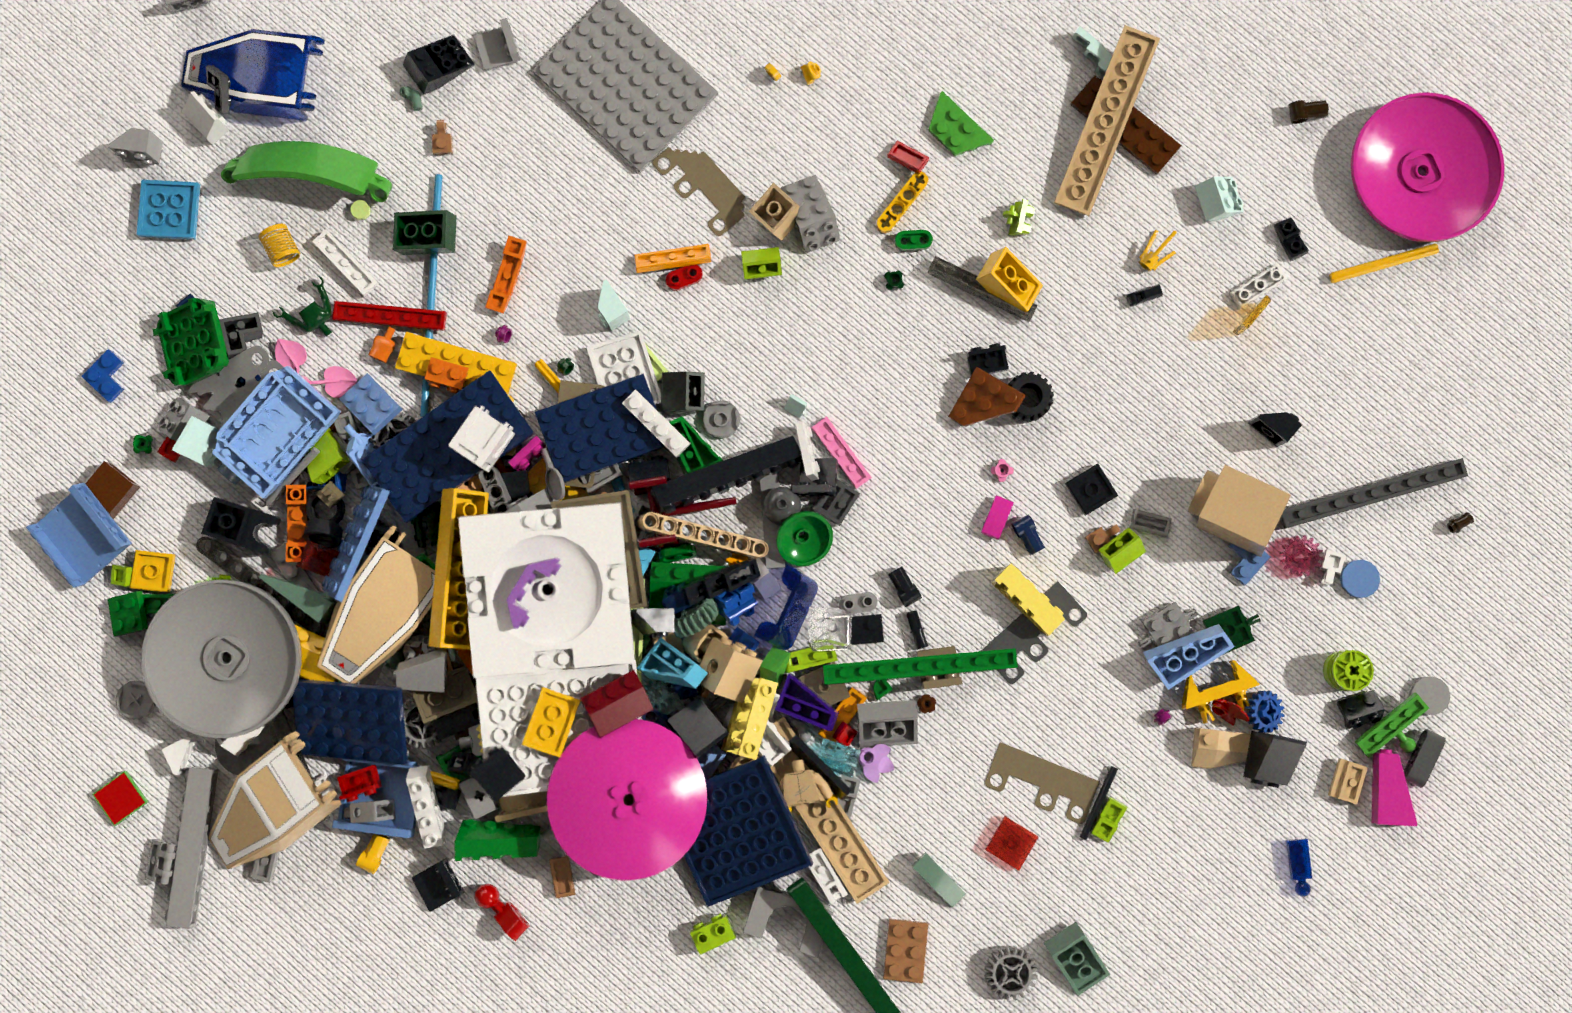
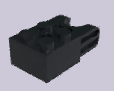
M214 497L201 534L260 553L270 554V545L263 543L259 539L258 531L266 524L278 526L281 518ZM228 519H232L231 525L227 523Z

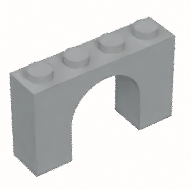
M765 884L757 887L743 933L762 939L770 915L773 911L783 906H791L798 909L803 915L804 913L787 890L782 889L779 892L774 890V886ZM821 902L832 917L833 910L829 909L830 905ZM804 915L806 929L799 952L818 958L824 941Z

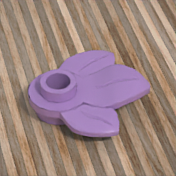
M877 744L873 748H863L858 753V761L863 766V773L870 781L878 783L880 773L894 770L892 761L887 757L891 750L889 746ZM867 753L871 755L869 761L864 760V755Z

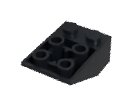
M453 34L407 52L403 66L423 95L441 88L474 66V62Z

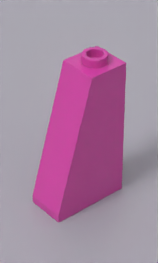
M1380 749V753L1375 752L1373 754L1371 823L1417 826V819L1399 754H1393L1390 749Z

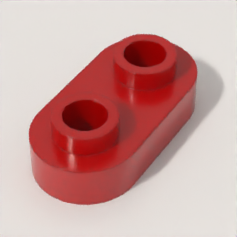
M689 265L671 271L666 277V284L673 291L697 284L703 277L702 269L698 265ZM694 270L697 273L695 276H691L689 274L690 271ZM677 277L679 281L674 283L672 279Z

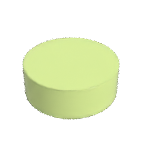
M363 200L355 201L350 208L351 214L358 220L367 219L371 213L370 206Z

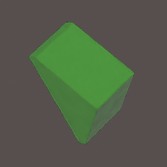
M773 646L762 661L760 677L778 683L777 689H780L791 653Z

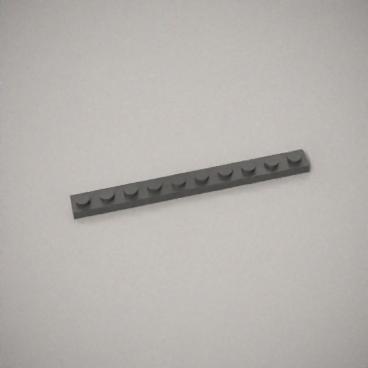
M1463 458L1286 508L1281 515L1284 529L1461 479L1467 477L1468 473Z

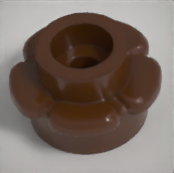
M924 694L922 698L918 699L917 706L922 713H931L935 710L936 700L934 697Z

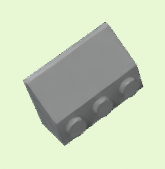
M915 700L857 704L860 748L874 747L877 744L887 746L918 744V715Z

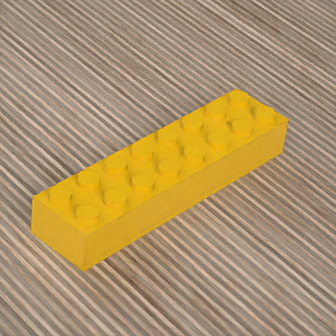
M457 488L442 489L428 647L471 650L467 593L458 518L461 516L487 514L489 493Z

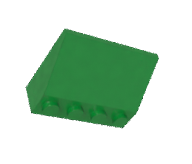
M651 562L649 608H664L662 604L663 595L669 586H677L683 582L687 585L728 566ZM718 614L711 624L726 625V619Z

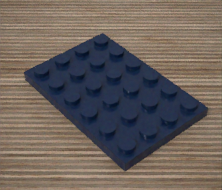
M644 374L535 412L554 467L562 475L564 483L666 447L622 404L636 389L657 410Z
M307 679L298 680L292 695L295 727L299 734L297 739H301L305 743V747L298 754L402 765L408 762L401 687Z

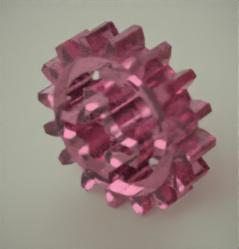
M1306 535L1301 536V538L1294 536V541L1288 539L1287 543L1289 545H1282L1285 551L1280 552V555L1284 556V559L1280 560V562L1286 563L1284 570L1290 568L1289 574L1292 575L1296 572L1297 577H1301L1302 574L1305 577L1309 576V572L1312 574L1316 573L1315 567H1321L1318 561L1324 559L1319 556L1323 550L1317 549L1320 544H1313L1314 538L1307 540ZM1300 554H1308V556H1304V558H1295Z

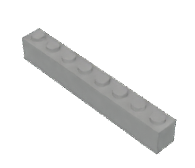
M189 767V771L185 774L187 785L182 795V801L184 802L183 810H181L179 815L181 826L176 835L178 847L175 850V859H173L175 867L172 877H170L172 888L168 892L169 909L165 913L167 927L185 929L196 927L219 769Z

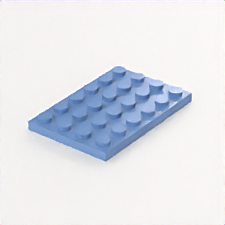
M370 485L363 488L360 495L362 500L353 510V515L355 516L352 523L349 522L346 526L345 533L347 534L345 539L341 540L340 545L337 547L338 555L330 563L329 568L331 571L322 581V590L328 592L334 599L343 601L390 491L377 486L372 488Z

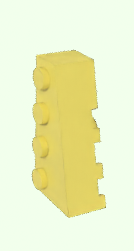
M1009 564L991 582L1044 635L1049 636L1065 620L1062 616L1064 613L1057 606L1053 607L1049 603L1048 597L1042 592L1040 593L1035 588L1036 586L1026 579L1020 570L1012 564Z

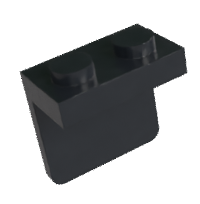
M502 745L499 748L494 746L487 752L488 756L484 760L478 759L470 766L472 769L469 771L493 801H498L525 778L523 771Z

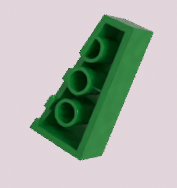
M474 819L463 820L455 839V861H462L464 857L480 860L482 856H492V859H500L505 855H510L511 858L537 857L540 849L541 826L515 824L512 822L476 821Z

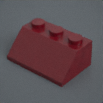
M634 670L580 698L600 738L653 710L646 691Z

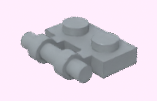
M152 839L146 879L165 885L169 883V877H172L173 872L171 870L172 860L175 859L176 852H174L175 844H170L160 839Z

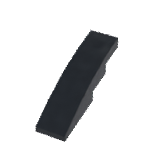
M756 558L720 569L681 587L686 605L692 606L705 598L712 599L725 591L731 592L761 576Z

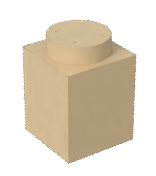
M1224 465L1220 475L1207 470L1191 501L1188 512L1199 517L1197 528L1261 557L1291 494Z

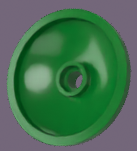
M811 511L798 512L788 517L780 526L776 536V545L780 555L785 561L795 566H809L819 562L827 555L833 542V531L829 522L822 515Z

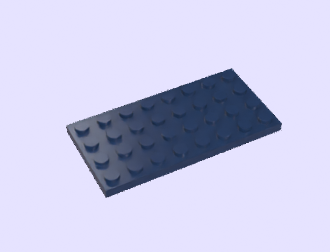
M491 370L362 459L379 486L390 491L388 499L405 523L410 522L442 499V489L458 488L484 470L448 446L475 406L479 409L483 406L485 408L483 412L487 409L489 416L503 425L507 422L509 424L507 428L513 427L512 432L515 435L498 459L535 434Z

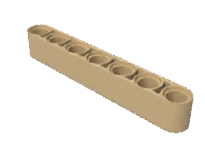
M653 512L642 514L638 518L639 528L646 532L662 536L676 534V539L750 558L764 557L769 551L768 544L763 540ZM646 517H650L652 520L650 527L645 524ZM665 521H667L670 524L669 531H666L664 529ZM684 526H686L689 530L687 536H685L682 533V528ZM702 531H705L707 535L705 541L700 537ZM720 535L723 536L725 539V543L723 545L719 543ZM738 540H740L743 544L741 550L737 548ZM756 544L760 547L759 554L755 552Z

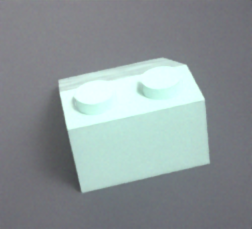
M191 416L172 450L206 467L212 468L219 460L212 452L216 447V436L220 429Z

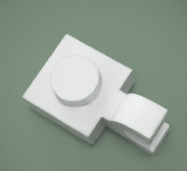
M1328 549L1324 551L1320 569H1324L1325 572L1320 584L1326 586L1333 584L1334 574L1341 573L1346 555Z

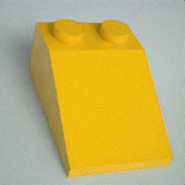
M1007 247L991 253L976 278L989 293L1024 312L1029 311L1043 286Z

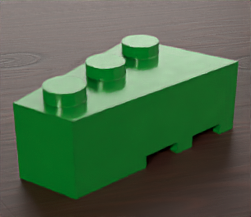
M682 416L669 422L691 443L676 457L684 475L724 461Z

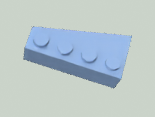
M1217 624L1144 651L1143 654L1169 690L1234 648V645L1221 626Z

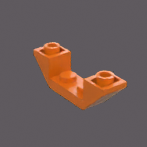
M286 485V562H306L308 542L303 538L306 523L308 522L306 514V485Z

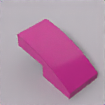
M996 495L981 533L999 540L1014 502Z

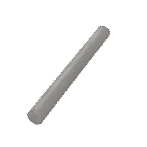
M314 447L290 472L278 488L265 499V502L271 505L284 492L286 485H290L320 451Z

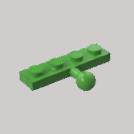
M1414 692L1354 742L1369 758L1396 736L1400 741L1401 749L1406 753H1411L1416 749V742L1414 739L1406 737L1402 730L1425 713L1429 707Z

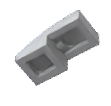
M842 774L841 780L851 789V792L842 800L838 798V802L846 815L851 818L861 779Z

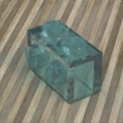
M824 738L818 757L832 771L852 777L861 751Z

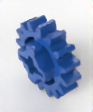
M1257 691V693H1253V699L1247 700L1250 703V706H1246V709L1249 710L1247 715L1250 717L1248 723L1254 724L1253 729L1262 733H1272L1273 730H1278L1277 724L1283 723L1280 718L1285 717L1281 713V710L1285 709L1283 706H1280L1282 700L1277 699V694H1272V691Z

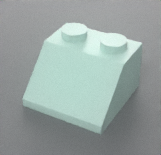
M607 279L603 281L598 303V310L600 312L598 317L605 328L609 326L611 331H613L631 318Z

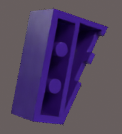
M788 673L775 710L832 731L839 712L795 675Z

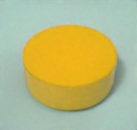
M770 62L764 67L765 71L774 81L782 77Z

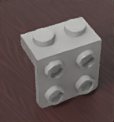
M177 397L176 400L171 402L166 416L160 420L159 430L170 439L177 441L191 416L206 422L210 415Z

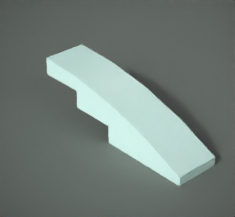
M1079 26L1072 39L1086 48L1083 55L1097 64L1094 72L1104 78L1112 55L1092 35Z

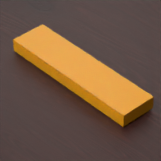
M709 244L634 255L637 273L712 262Z

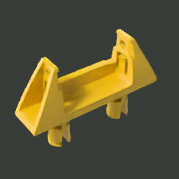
M1235 660L1229 661L1235 680L1204 689L1202 692L1198 691L1192 675L1187 677L1181 708L1198 707L1204 724L1208 723L1207 716L1210 721L1215 720L1209 706L1210 701L1232 694L1235 696L1237 705L1242 708V711L1245 710L1244 706L1245 708L1250 706V703L1247 701L1246 691L1260 684Z

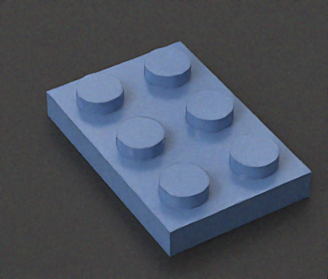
M368 373L339 398L374 436L403 410Z

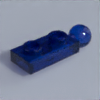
M1308 839L1286 840L1291 880H1298V883L1295 885V892L1301 897H1306L1311 892V887L1306 882V879H1312Z

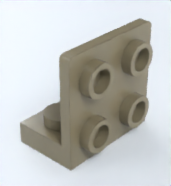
M955 646L917 651V657L956 654ZM959 673L920 676L922 689L963 684Z

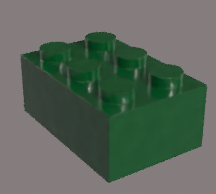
M447 210L394 212L393 250L402 255L455 253L457 216Z

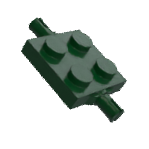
M1239 605L1202 622L1205 629L1217 624L1221 626L1234 645V648L1226 652L1228 653L1254 642L1255 639L1251 633V625L1261 622V620L1258 618V614L1246 618Z

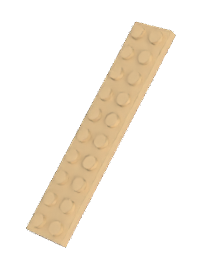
M1124 25L1054 201L1055 204L1090 216L1160 38Z
M785 717L773 723L778 733L786 738L787 741L795 736ZM792 750L770 767L779 782L784 779V774L793 773L792 761L800 760ZM804 764L805 770H810V769ZM824 798L825 801L795 806L857 904L890 883L839 802L836 805L835 801H829L831 808H828Z

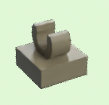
M332 481L316 494L331 509L345 496Z

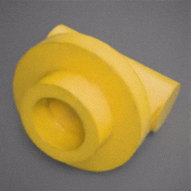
M810 61L800 67L808 85L820 78L821 69L817 63Z

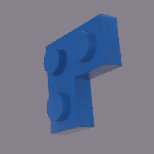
M107 349L81 377L102 397L112 403L124 388L111 376L124 362L110 349Z

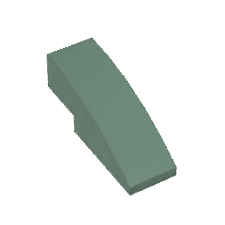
M926 852L911 865L951 907L966 894Z

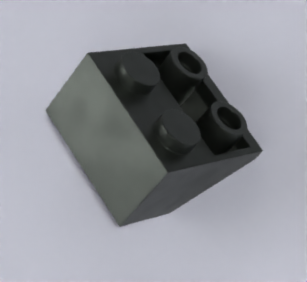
M662 372L661 411H704L705 372Z

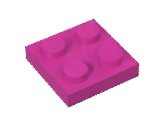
M535 436L508 463L517 471L527 470L532 464L531 461L535 457L539 458L542 455L541 450L546 445Z

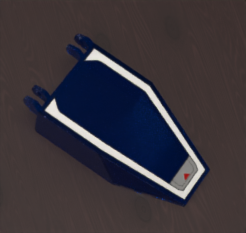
M251 29L186 50L181 87L190 92L194 90L198 95L202 93L206 99L215 103L214 90L207 85L206 66L214 65L230 79L231 86L228 89L231 107H229V110L236 113L307 121L308 116L304 111H314L315 106L309 103H302V99H316L314 93L303 92L309 55H323V51L317 45H324L325 40L314 35L308 36Z

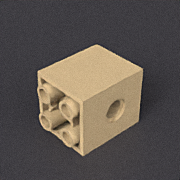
M722 636L721 639L713 637L699 665L708 673L700 684L713 694L743 703L763 660L756 656L757 653L755 651L746 649L747 646L736 641L733 644L732 640Z

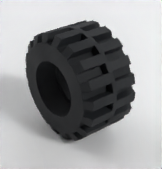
M1024 372L1019 376H1015L1008 384L1018 391L1024 387L1032 388L1039 397V402L1035 407H1026L1021 404L1017 412L1011 413L1013 415L1012 418H1018L1020 422L1027 421V423L1033 420L1037 421L1051 408L1054 391L1051 392V384L1048 385V380L1041 378V374L1034 375V372H1029L1028 374Z

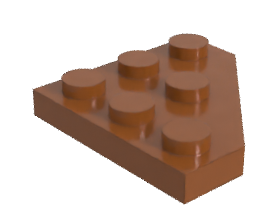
M976 367L948 417L967 427L977 422L1017 412L1026 395Z

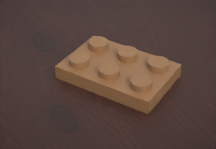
M889 918L883 979L923 983L928 922Z

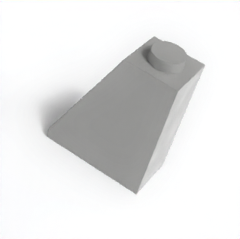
M441 648L400 662L397 670L393 671V682H396V687H401L402 690L444 692L447 684V648Z

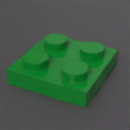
M142 591L108 599L113 637L148 629Z

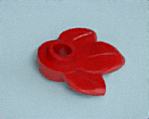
M1224 699L1213 700L1212 711L1229 724L1234 726L1236 718L1246 722L1249 721L1248 715L1242 711L1239 705L1227 702Z

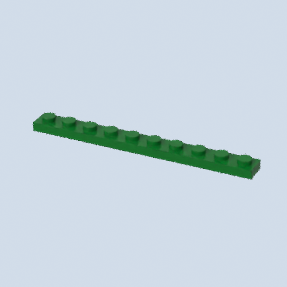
M1016 648L822 665L824 685L1018 668Z

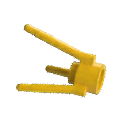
M1157 230L1154 231L1143 253L1139 256L1141 259L1139 264L1145 270L1151 271L1153 269L1155 271L1159 265L1176 254L1175 251H1172L1157 261L1159 259L1157 255L1175 236L1176 231H1173L1154 253L1152 251L1148 253L1158 233Z

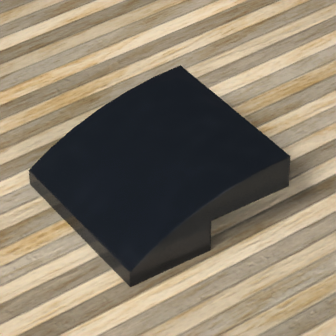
M527 470L500 473L512 502L526 495L528 498L532 496ZM493 474L488 475L489 479H492ZM498 487L493 489L494 496L499 497L501 494ZM506 505L501 506V513L507 511Z

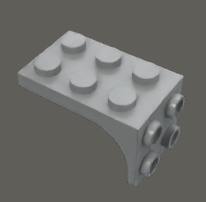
M816 174L780 187L799 205L795 223L805 252L815 251L840 240L836 216Z

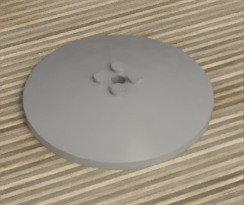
M211 580L197 583L181 590L158 610L144 638L141 664L144 682L149 695L158 709L171 722L199 736L230 738L259 729L283 710L297 686L301 671L302 653L295 625L289 614L275 598L262 589L241 581ZM225 652L231 655L229 663H225L222 659Z

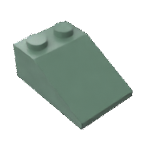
M1077 922L1043 943L1077 996L1111 975Z

